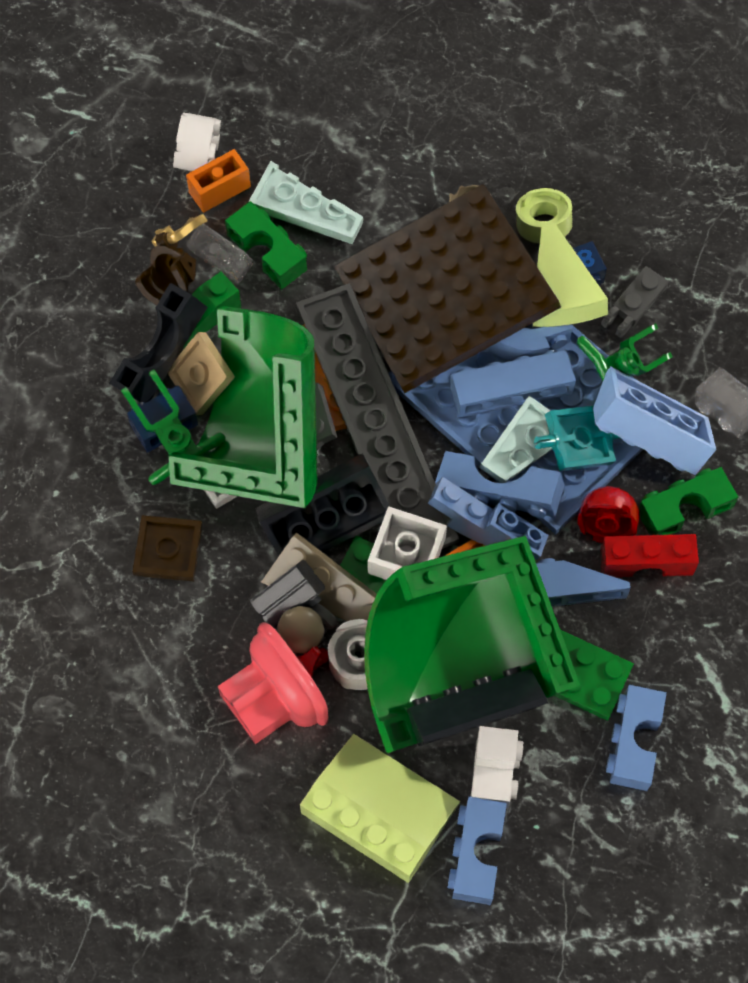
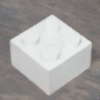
M388 506L368 559V574L387 580L395 571L403 566L439 558L446 539L447 525Z

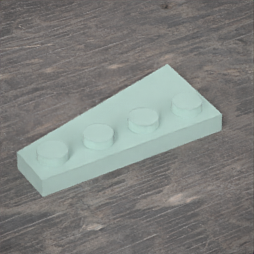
M270 161L249 200L257 208L262 207L269 216L349 244H353L363 224V216L335 199L329 200L322 196L321 191L313 186L311 188L299 182L297 176L290 172L286 174L279 170V165Z

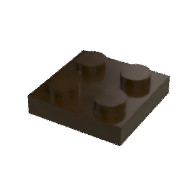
M142 515L132 571L133 575L194 582L202 521Z

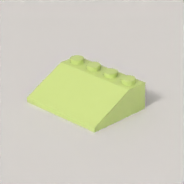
M353 734L318 777L301 802L300 809L301 814L409 883L460 804V801Z

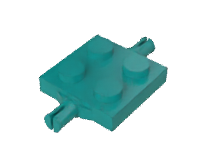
M594 406L551 410L545 414L549 435L536 436L534 444L538 443L535 445L536 449L552 447L559 471L611 465L616 462L613 439L621 437L613 433H605L595 425Z

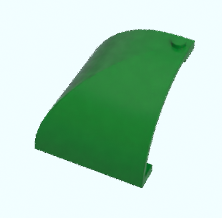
M222 306L217 309L218 338H221V356L235 378L214 401L208 423L199 443L218 432L224 433L226 440L202 456L179 452L169 455L170 484L305 508L311 502L317 485L315 351L313 335L304 326L285 317L261 311Z
M526 536L403 566L384 582L373 602L365 635V675L372 711L386 753L417 744L407 713V709L413 707L412 701L430 695L431 699L435 700L444 697L443 690L459 685L463 691L474 687L472 681L486 676H491L492 681L504 677L503 671L517 666H521L522 671L532 670L546 699L580 686Z

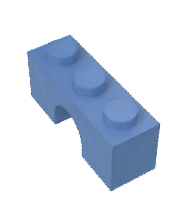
M629 685L625 694L620 693L616 712L622 713L620 724H614L611 742L616 743L615 754H609L606 772L611 773V784L648 791L652 784L657 753L641 749L634 740V732L639 729L658 730L662 723L667 692Z
M468 796L467 805H460L457 824L463 825L462 838L455 837L452 855L459 858L457 870L450 869L447 887L454 889L452 899L491 905L497 867L481 863L474 854V847L482 840H501L507 803Z

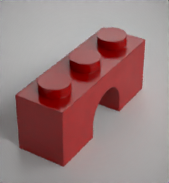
M696 534L604 536L600 548L602 573L612 577H633L636 571L648 568L661 569L663 576H693L699 564Z

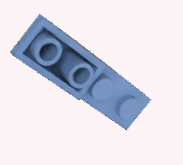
M444 477L436 483L428 501L429 505L450 518L448 527L480 544L487 546L526 536L534 559L538 560L541 557L549 535L499 503L492 509Z

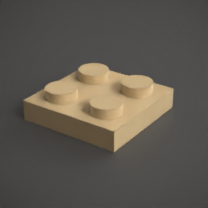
M198 332L168 372L175 386L179 385L195 410L196 415H203L235 378L206 332Z

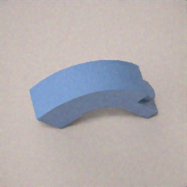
M571 325L534 329L523 328L487 349L508 361H513L520 356L534 357L542 355L544 352L549 351L550 348L559 349L570 342L573 328Z

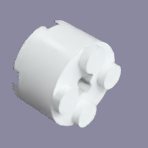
M183 112L177 133V149L174 153L173 167L194 171L214 160L215 152L219 146L221 120Z
M364 619L350 620L340 625L328 644V659L331 673L341 686L346 689H367L364 657L358 658L355 656L356 652H361L362 656H364L365 635L368 621Z

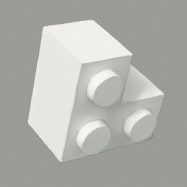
M479 727L471 797L507 803L506 809L509 807L510 799L516 800L518 781L512 780L513 769H519L523 754V741H518V730Z

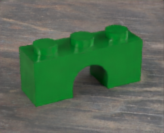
M250 201L225 220L227 236L244 253L258 245H264L271 249L262 257L263 272L281 290L307 271V254L299 244L295 245L289 239L287 232L280 225L276 226L262 207L257 208Z
M722 467L715 470L708 468L696 474L694 479L686 482L685 480H679L671 484L668 490L661 493L653 491L645 495L638 508L639 516L649 535H672L681 531L685 521L680 512V506L684 504L695 505L701 509L706 519H710L733 509L738 495Z

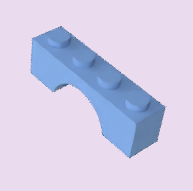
M449 451L444 453L435 481L436 484L444 477L486 505L496 506L499 503L512 512H516V510L524 511L538 518H544L545 516L555 517L564 489L561 472L530 467L522 477L512 482H491L480 475L474 456Z

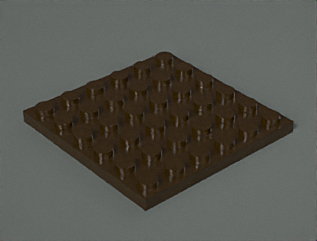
M484 184L334 266L343 284L350 283L368 328L404 394L561 308L556 295Z

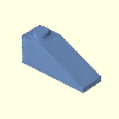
M547 558L536 563L552 607L627 598L630 591V582L564 560L555 561V559Z

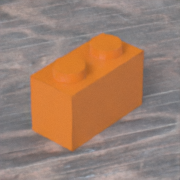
M235 149L186 174L189 193L203 213L251 187L249 168Z

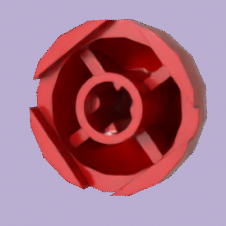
M611 486L599 487L592 490L582 501L577 524L584 535L587 531L593 535V541L598 543L603 542L604 536H631L632 534L635 536L639 521V509L634 498L627 491Z

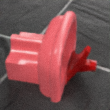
M266 622L260 623L257 634L250 643L252 663L218 686L220 696L255 744L290 720L301 727H310L317 723L321 726L326 725L329 721L328 707L321 691L313 680L315 670L329 660L328 651L325 648L319 649L315 646L306 654L296 657L284 639L270 624Z

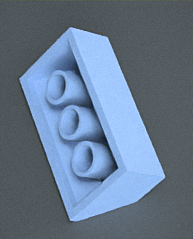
M610 366L593 407L595 425L605 433H613L621 437L628 445L638 446L646 450L656 459L662 458L670 462L679 471H687L696 475L716 451L709 418Z

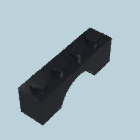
M170 283L155 307L158 323L153 339L140 354L132 358L123 359L109 384L120 391L126 387L134 400L140 403L150 401L158 387L152 380L149 372L155 370L161 381L164 380L208 307L192 294Z

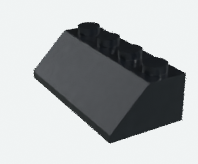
M362 453L317 476L315 494L305 508L266 502L255 509L261 526L279 556L296 533L321 552H325L383 522L390 505Z
M517 666L503 671L504 677L492 681L491 676H486L472 681L474 687L463 691L459 685L443 690L444 697L432 700L430 695L412 701L413 707L408 708L407 713L419 747L539 708L548 703L546 696L532 670L522 671L521 666Z

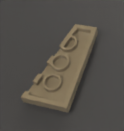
M298 533L291 538L261 581V583L269 586L301 560H305L326 588L319 594L322 600L317 604L322 605L334 616L345 621L355 619L368 621L369 613L377 595Z

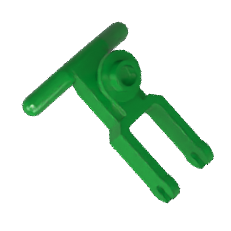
M656 323L620 342L619 350L606 358L585 336L577 338V345L594 363L602 381H604L610 366L628 376H639L673 357L671 352H668L643 365L634 347V342L657 330L658 326Z
M152 370L149 374L173 411L157 423L151 425L126 387L121 389V392L146 431L157 435L169 455L179 452L202 456L226 440L225 434L218 432L195 445L189 430L178 419L179 407L155 370ZM169 462L149 476L150 484L157 485L170 476Z

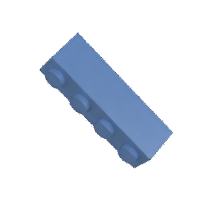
M549 350L542 355L534 357L520 356L513 361L505 363L491 362L485 365V367L476 369L463 368L451 375V390L459 418L522 405L528 396L536 401L573 394L576 383L567 350Z

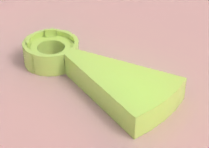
M540 188L527 192L516 204V226L523 238L533 243H540L537 268L561 305V308L534 322L533 327L571 325L608 315V298L565 238L572 229L571 200L563 192L550 188ZM542 214H548L555 217L549 221H538L534 219L536 216Z

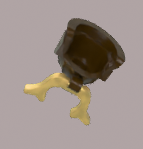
M204 214L188 219L186 224L176 231H173L170 225L155 231L156 235L151 241L155 246L150 254L151 264L135 279V284L139 291L153 304H158L170 283L188 292V287L195 280L196 259L185 252L183 248H177L179 240L208 221Z

